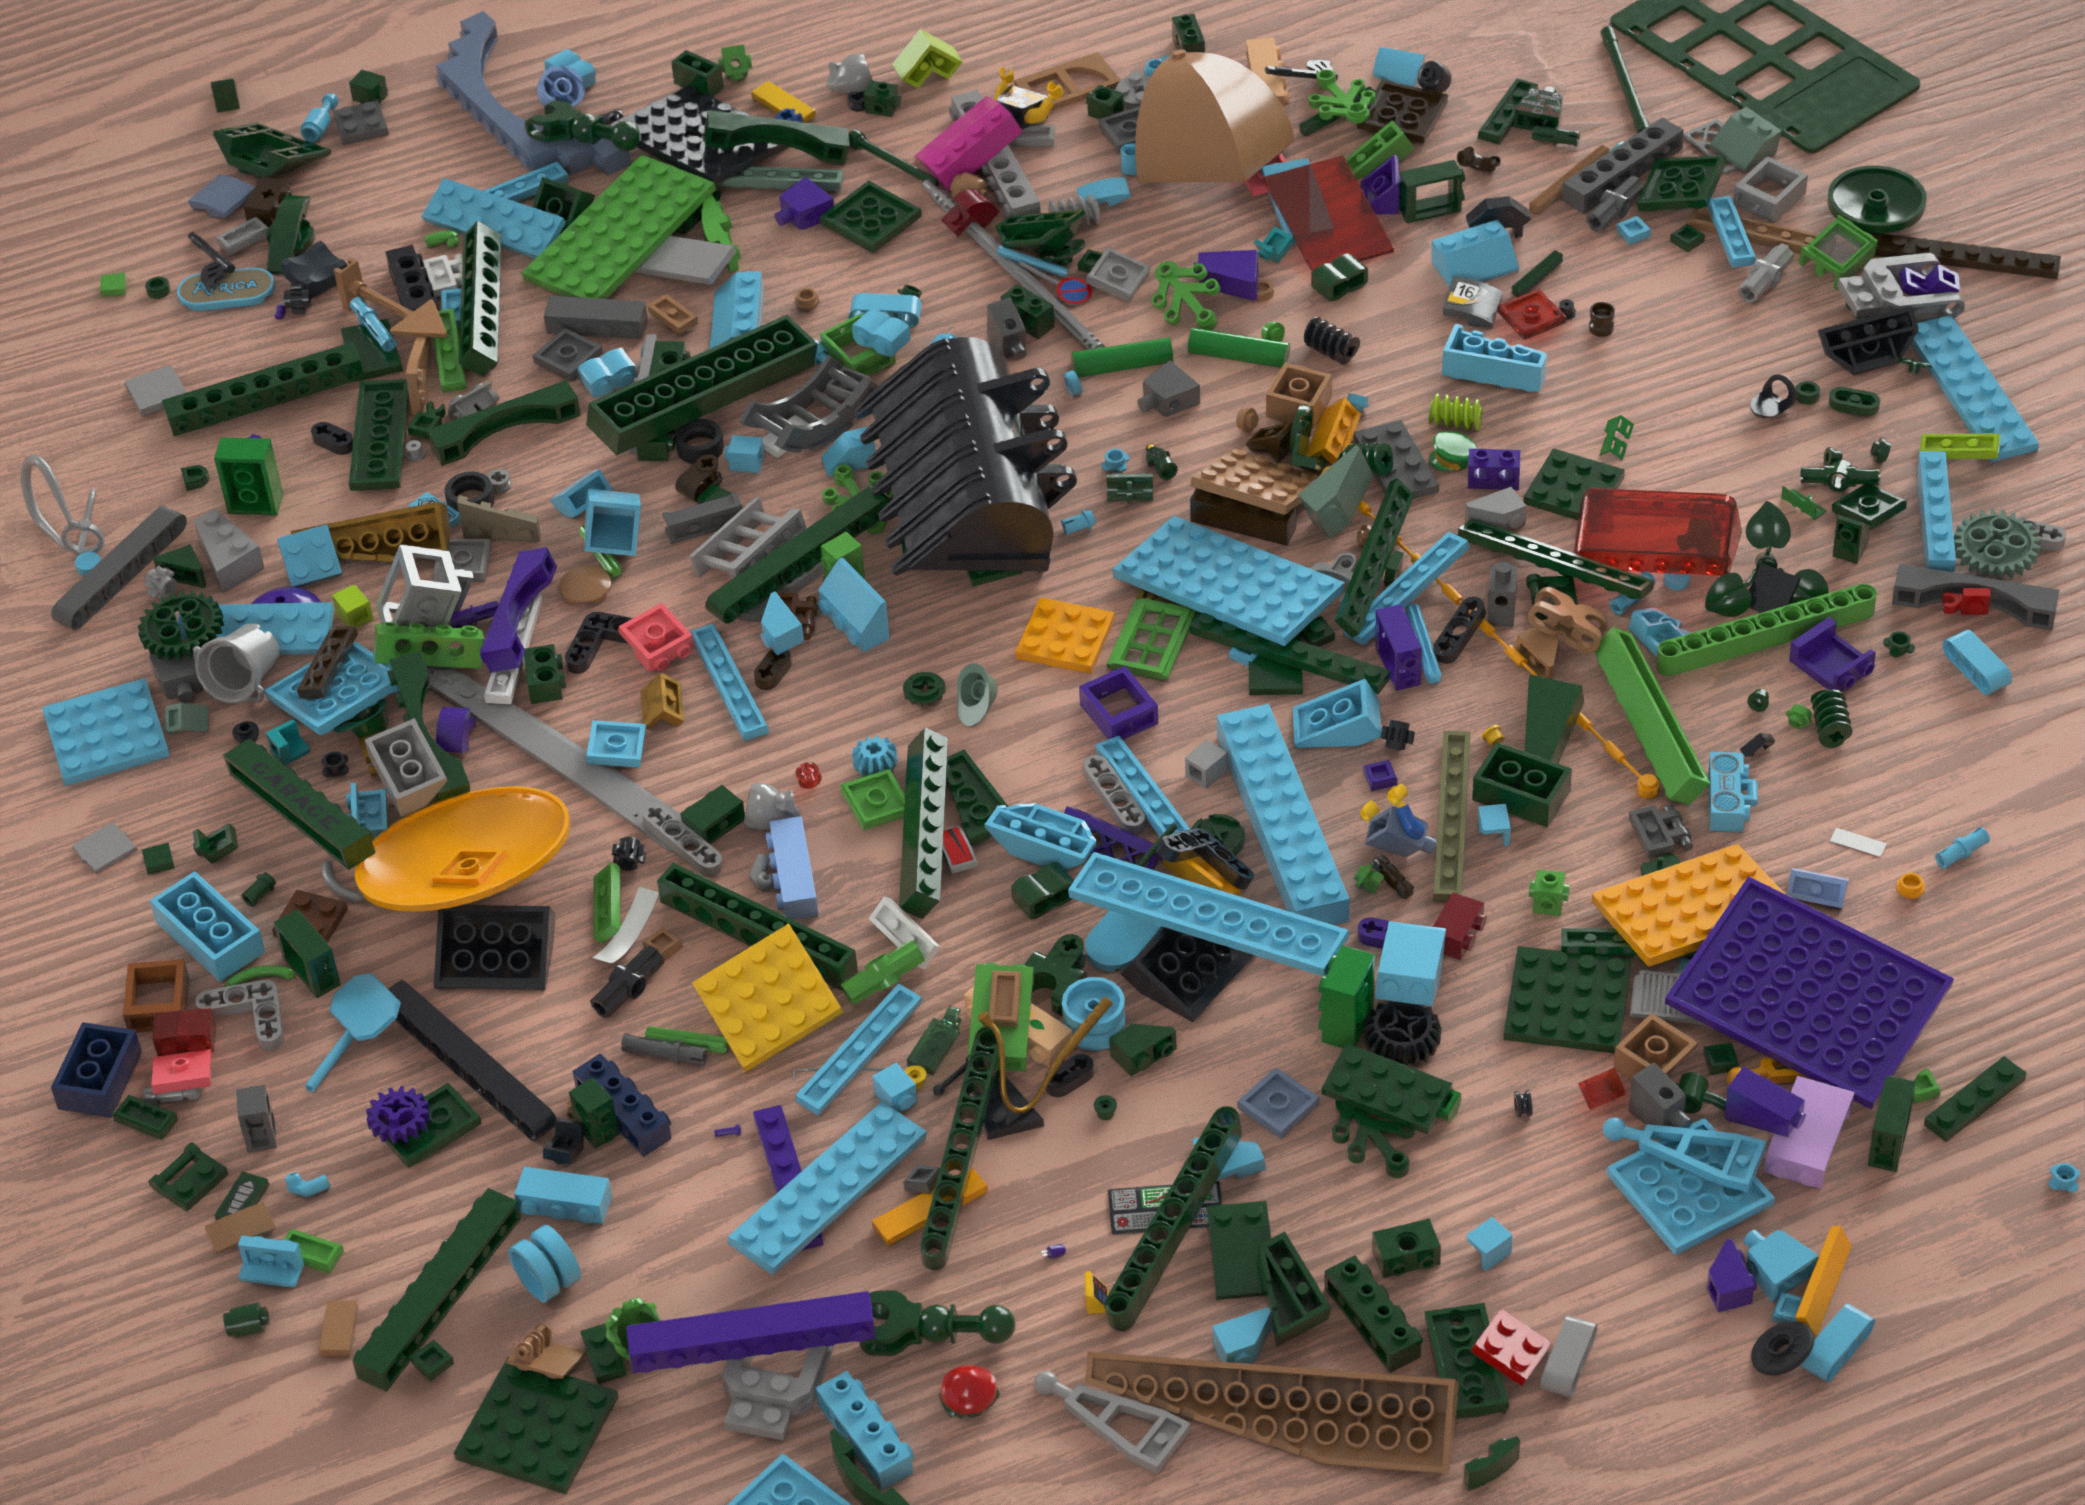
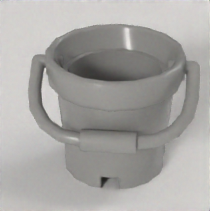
M246 624L225 637H218L205 643L201 648L195 646L193 648L197 678L203 688L212 697L225 703H241L245 700L253 703L262 702L264 688L261 687L260 681L275 667V661L280 655L279 646L273 634L269 631L264 633L262 630H259L260 625ZM255 691H257V696H253Z

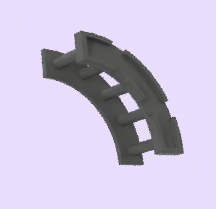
M827 355L815 374L791 395L771 403H759L751 400L748 407L745 408L739 423L748 427L768 430L778 437L774 445L785 451L799 453L807 448L812 451L831 443L840 437L843 432L849 430L854 425L851 422L855 418L854 410L879 385L865 377L859 383L840 371L843 366L842 362ZM832 378L853 390L852 394L842 404L823 393ZM816 400L833 412L820 419L807 411L806 408ZM796 415L809 424L794 425L788 419Z

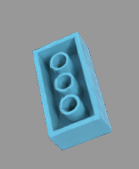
M195 871L149 900L155 922L219 982L265 953L260 930Z

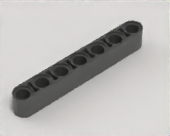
M166 506L158 507L54 604L51 612L52 619L74 630L80 629L184 531L187 523L186 516Z

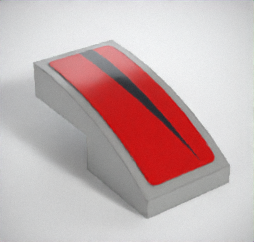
M960 825L944 829L942 853L944 863L953 874L977 867L978 862Z

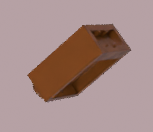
M184 959L128 964L123 1010L127 1029L136 1030V1033L185 1029L189 974ZM175 982L173 1003L135 1006L138 984Z

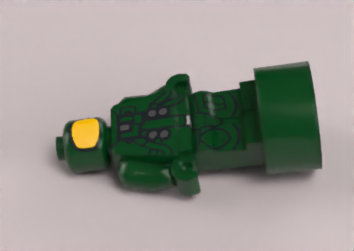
M1154 444L1146 446L1148 467H1151V464L1155 465V471L1161 479H1172L1177 474L1178 467L1171 458H1167V456L1171 457L1169 451L1155 447Z

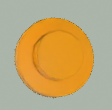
M1909 872L1903 874L1897 881L1896 889L1901 896L1908 899H1916L1924 894L1925 883L1920 875Z

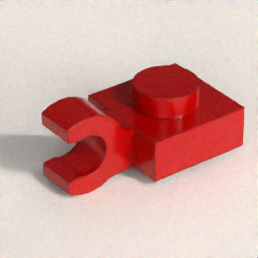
M1963 588L1962 594L1943 593V613L1954 614L1960 609L1961 615H1988L1991 598L1990 588Z

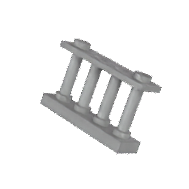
M755 497L689 557L697 577H701L713 567L728 572L732 580L807 528L800 509L792 508L780 518L764 513L760 498ZM761 523L772 526L766 532L754 530ZM744 538L755 540L749 547L738 545ZM728 552L739 555L733 562L721 559Z

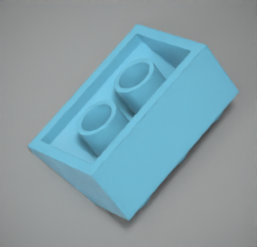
M1498 219L1432 240L1431 263L1449 287L1453 276L1485 282L1519 271V265L1509 233Z
M843 557L840 558L818 589L820 599L818 607L823 615H828L832 619L838 630H842L847 635L850 643L857 645L864 653L890 639L886 601Z

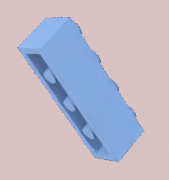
M802 816L769 821L770 832L765 833L767 848L774 851L769 853L771 870L777 869V873H772L774 888L781 891V893L776 894L778 910H784V915L792 920L819 916Z

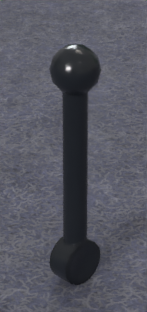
M968 1057L966 1058V1063L941 1085L938 1084L933 1087L935 1095H942L944 1089L965 1071Z

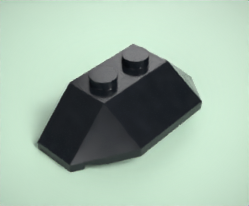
M1912 306L1819 329L1817 332L1825 355L1849 373L1855 375L1900 363L1899 360L1904 357L1919 328Z

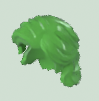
M638 1297L636 1299L632 1298L629 1302H623L622 1308L616 1307L612 1309L613 1313L608 1316L609 1320L605 1324L607 1328L606 1338L613 1343L617 1353L627 1360H630L627 1326L661 1321L654 1303H645Z

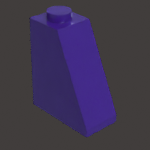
M1257 250L1198 252L1197 263L1203 264L1207 270V276L1203 280H1199V283H1205L1208 279H1215L1220 286L1219 292L1252 301L1258 300L1259 264ZM1215 285L1210 286L1209 289H1213Z
M1743 1066L1728 1086L1725 1119L1733 1123L1788 1137L1794 1128L1799 1129L1806 1118V1113H1804L1805 1100Z

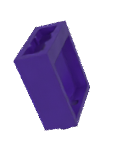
M1402 605L1377 609L1375 648L1385 669L1391 670L1390 680L1395 691L1421 685L1422 647Z
M1126 666L1079 686L1080 706L1107 739L1120 736L1123 740L1159 724L1157 703ZM1125 688L1138 705L1111 717L1098 700Z

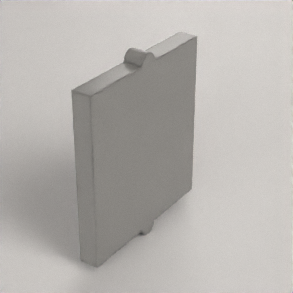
M113 822L72 845L73 850L81 857L82 863H86L96 874L137 851L136 846L128 839L127 833L122 832Z

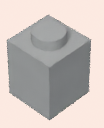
M1205 740L1185 757V776L1205 789L1227 772V752L1222 747L1208 740Z

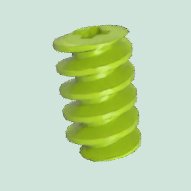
M1436 393L1431 401L1428 424H1431L1434 419L1435 424L1440 426L1444 420L1445 426L1450 427L1454 421L1455 427L1458 429L1464 423L1466 430H1470L1474 424L1475 430L1480 431L1483 407H1480L1479 399H1476L1474 404L1470 405L1469 398L1466 397L1464 403L1460 404L1459 396H1456L1453 403H1451L1449 395H1446L1444 400L1440 401L1439 393Z

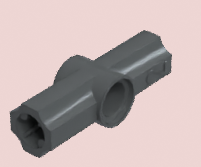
M1635 176L1626 178L1613 191L1607 189L1603 193L1599 204L1586 216V223L1589 224L1591 230L1595 232L1604 230L1617 217L1624 218L1627 215L1631 203L1641 195L1644 188L1639 178Z

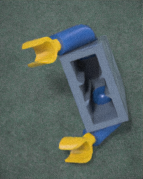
M1399 784L1397 787L1393 786L1387 793L1388 801L1397 805V807L1391 806L1378 814L1380 812L1379 807L1370 800L1360 810V817L1370 823L1364 843L1366 845L1408 857L1419 850L1431 854L1437 841L1436 838L1426 835L1428 823L1414 816L1409 805H1405L1403 799L1408 795V790L1403 784Z

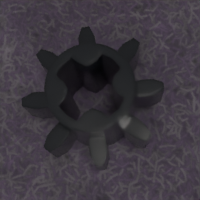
M302 284L290 285V290L284 291L285 308H291V313L294 314L305 313V308L311 307L310 289H304Z
M1390 720L1389 727L1382 726L1380 738L1386 740L1385 747L1405 750L1406 744L1413 745L1415 732L1409 730L1410 723Z
M634 837L620 838V844H613L612 847L613 863H617V866L625 871L637 869L638 863H645V845L641 844Z

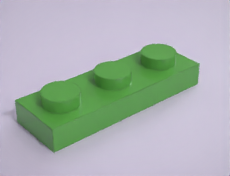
M612 862L594 876V940L602 944L611 936L616 935L621 927L620 867Z

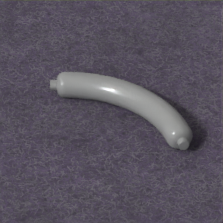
M330 861L322 864L324 881L333 893L355 903H361L363 900H366L360 892L349 890L336 880L333 873V865Z

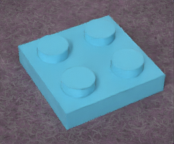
M327 524L277 538L291 587H300L342 575Z
M592 720L586 764L640 768L646 724Z

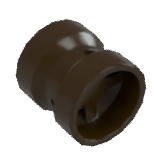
M1597 302L1591 306L1589 331L1593 335L1606 337L1613 333L1615 308L1612 304Z

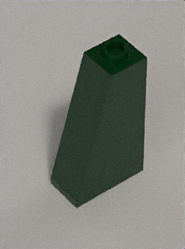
M1530 675L1525 752L1559 764L1584 704L1582 685Z

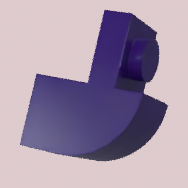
M1939 264L1927 277L1907 267L1900 273L1901 290L1911 296L1946 292L1958 293L1960 291L1959 275Z
M443 707L441 709L437 722L436 743L446 752L463 753L469 751V730L476 728V717H470V708Z

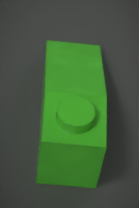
M1392 120L1338 164L1337 167L1348 181L1351 182L1369 175L1394 154L1398 156L1399 163L1413 152L1415 148Z

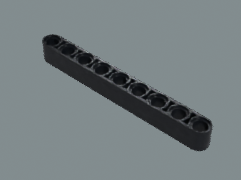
M400 980L388 988L401 1002L395 1021L527 1138L535 1142L555 1127L557 1117L542 1100L406 981Z

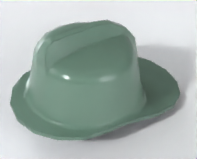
M977 663L965 666L959 673L957 680L958 715L961 722L966 726H975L980 723L997 697L998 687L995 679L987 674L983 666Z

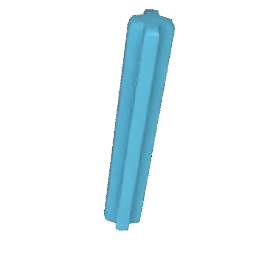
M1417 603L1408 604L1405 607V613L1422 647V667L1427 682L1431 685L1434 683L1438 684L1441 681V672L1420 607Z

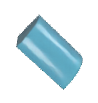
M597 469L585 474L549 500L559 512L572 518L586 510L588 489L613 491L602 471Z

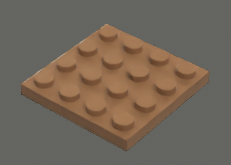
M1233 449L1193 475L1190 486L1285 515L1302 503L1298 494L1319 476L1311 470H1297L1291 464H1277L1271 462L1267 457H1254L1247 455V452L1244 450Z

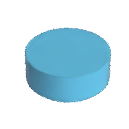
M1074 370L1064 373V381L1069 393L1072 396L1082 394V386Z
M95 552L80 554L75 559L77 572L85 576L101 561V558Z
M1681 565L1668 567L1664 572V584L1673 590L1685 589L1690 584L1689 570Z

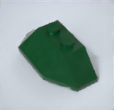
M1083 209L1008 216L995 227L1006 248L1020 251L1033 250L1034 253L1044 251L1045 249L1058 251L1065 248V244L1074 238L1085 212Z

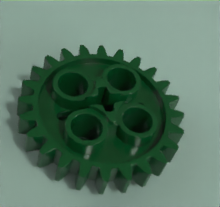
M192 590L189 595H185L184 591H181L177 597L173 593H170V599L160 597V604L152 602L153 609H145L146 616L140 617L141 624L137 625L140 641L144 649L149 650L150 655L156 653L158 659L166 655L168 661L173 656H177L178 661H180L183 655L186 654L189 658H192L195 646L201 648L205 643L217 638V634H222L221 627L225 624L218 602H214L212 596L205 598L204 592L196 596L194 590ZM176 611L180 612L187 635L185 640H183L175 615Z

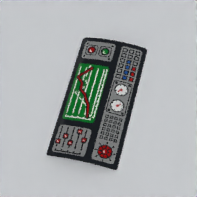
M1219 1181L1215 1182L1190 1228L1207 1227V1206L1222 1205ZM1172 1184L1109 1189L1108 1198L1112 1234L1145 1232Z

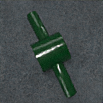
M1687 1072L1681 1076L1679 1083H1675L1686 1096L1685 1113L1699 1112L1703 1102L1712 1104L1725 1111L1726 1098L1708 1092L1709 1083L1702 1075Z

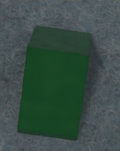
M234 78L210 82L217 112L240 109L238 89Z
M191 544L154 558L155 567H166L173 571L174 575L172 578L177 580L178 583L200 588L206 587L203 568Z

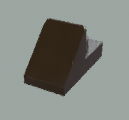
M1293 422L1260 428L1246 442L1247 447L1250 451L1268 450L1277 464L1280 463L1290 453V436Z

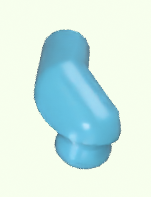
M297 1172L290 1173L285 1178L287 1190L290 1193L303 1197H310L330 1188L325 1174L310 1181L301 1180V1176Z

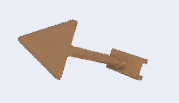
M349 258V265L343 270L339 268L334 269L344 309L351 311L350 302L356 297H362L364 300L367 299L403 318L402 321L390 329L391 335L447 337L446 329L432 299L417 310L411 311L368 288L363 283L357 260Z

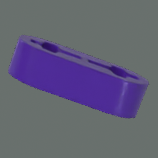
M1377 918L1361 920L1358 924L1359 941L1364 945L1383 949L1389 921Z

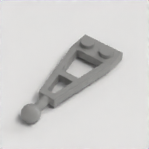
M1042 1371L1034 1379V1387L1039 1394L1046 1396L1055 1394L1064 1399L1066 1410L1129 1460L1157 1475L1191 1432V1423L1166 1410L1077 1384L1072 1390L1058 1383L1056 1375L1050 1371ZM1085 1400L1106 1408L1099 1417H1096L1082 1406L1080 1402ZM1119 1412L1155 1422L1136 1447L1109 1427Z

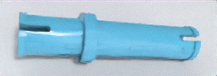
M362 297L354 298L350 302V308L358 316L360 324L367 327L368 331L385 352L386 350L387 352L392 351L396 347L397 342L380 322L376 311L373 308H369Z

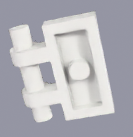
M457 254L455 259L448 261L447 255L423 260L424 268H426L429 283L433 287L434 298L441 296L442 290L457 289L458 285H462V254Z

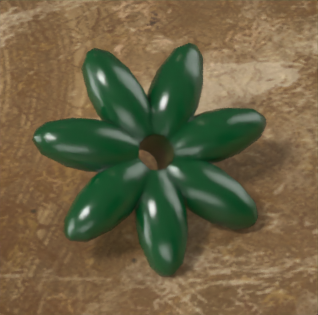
M1901 358L1899 360L1900 363L1909 364V372L1919 373L1920 367L1932 368L1931 364L1923 361L1916 362L1914 359Z

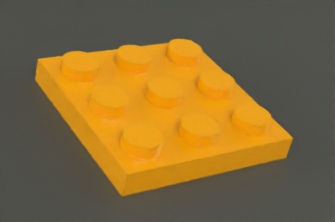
M1040 597L1015 651L1016 659L1092 674L1115 621V612Z

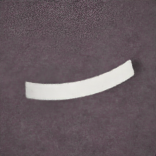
M639 887L620 930L608 945L592 958L608 963H614L619 960L641 933L659 893Z

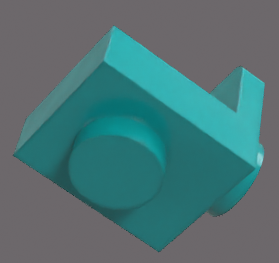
M1274 226L1263 242L1258 239L1254 241V245L1258 249L1257 254L1266 261L1271 259L1278 264L1295 243L1293 236Z

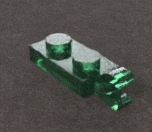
M949 1006L942 1020L932 1019L907 1058L908 1067L914 1065L921 1066L927 1074L934 1075L960 1034L959 1025L962 1019L957 1017L961 1012L960 1009Z

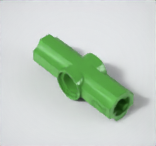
M910 940L891 953L883 954L865 965V969L845 980L840 986L850 1003L855 1005L874 992L882 991L901 979L900 976L914 969L917 965L922 964L925 961L924 956L914 940Z

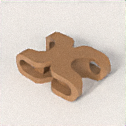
M1551 587L1542 588L1537 593L1535 604L1528 613V621L1534 628L1551 636L1560 635L1565 643L1584 653H1592L1599 648L1602 635L1608 626L1607 617L1602 612L1585 604L1576 605L1571 597ZM1546 596L1551 597L1554 605L1543 602L1542 598ZM1540 612L1548 619L1539 620L1535 614ZM1597 620L1600 623V627L1596 628L1588 621ZM1582 635L1593 638L1594 642L1591 644L1585 643Z

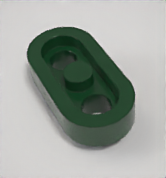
M1836 387L1830 391L1829 406L1839 412L1872 416L1879 411L1880 398L1873 392Z

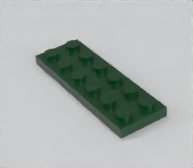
M407 379L360 381L349 476L350 491L401 488L409 409Z

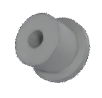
M419 441L407 443L405 457L408 461L417 462L425 457V450L421 447Z

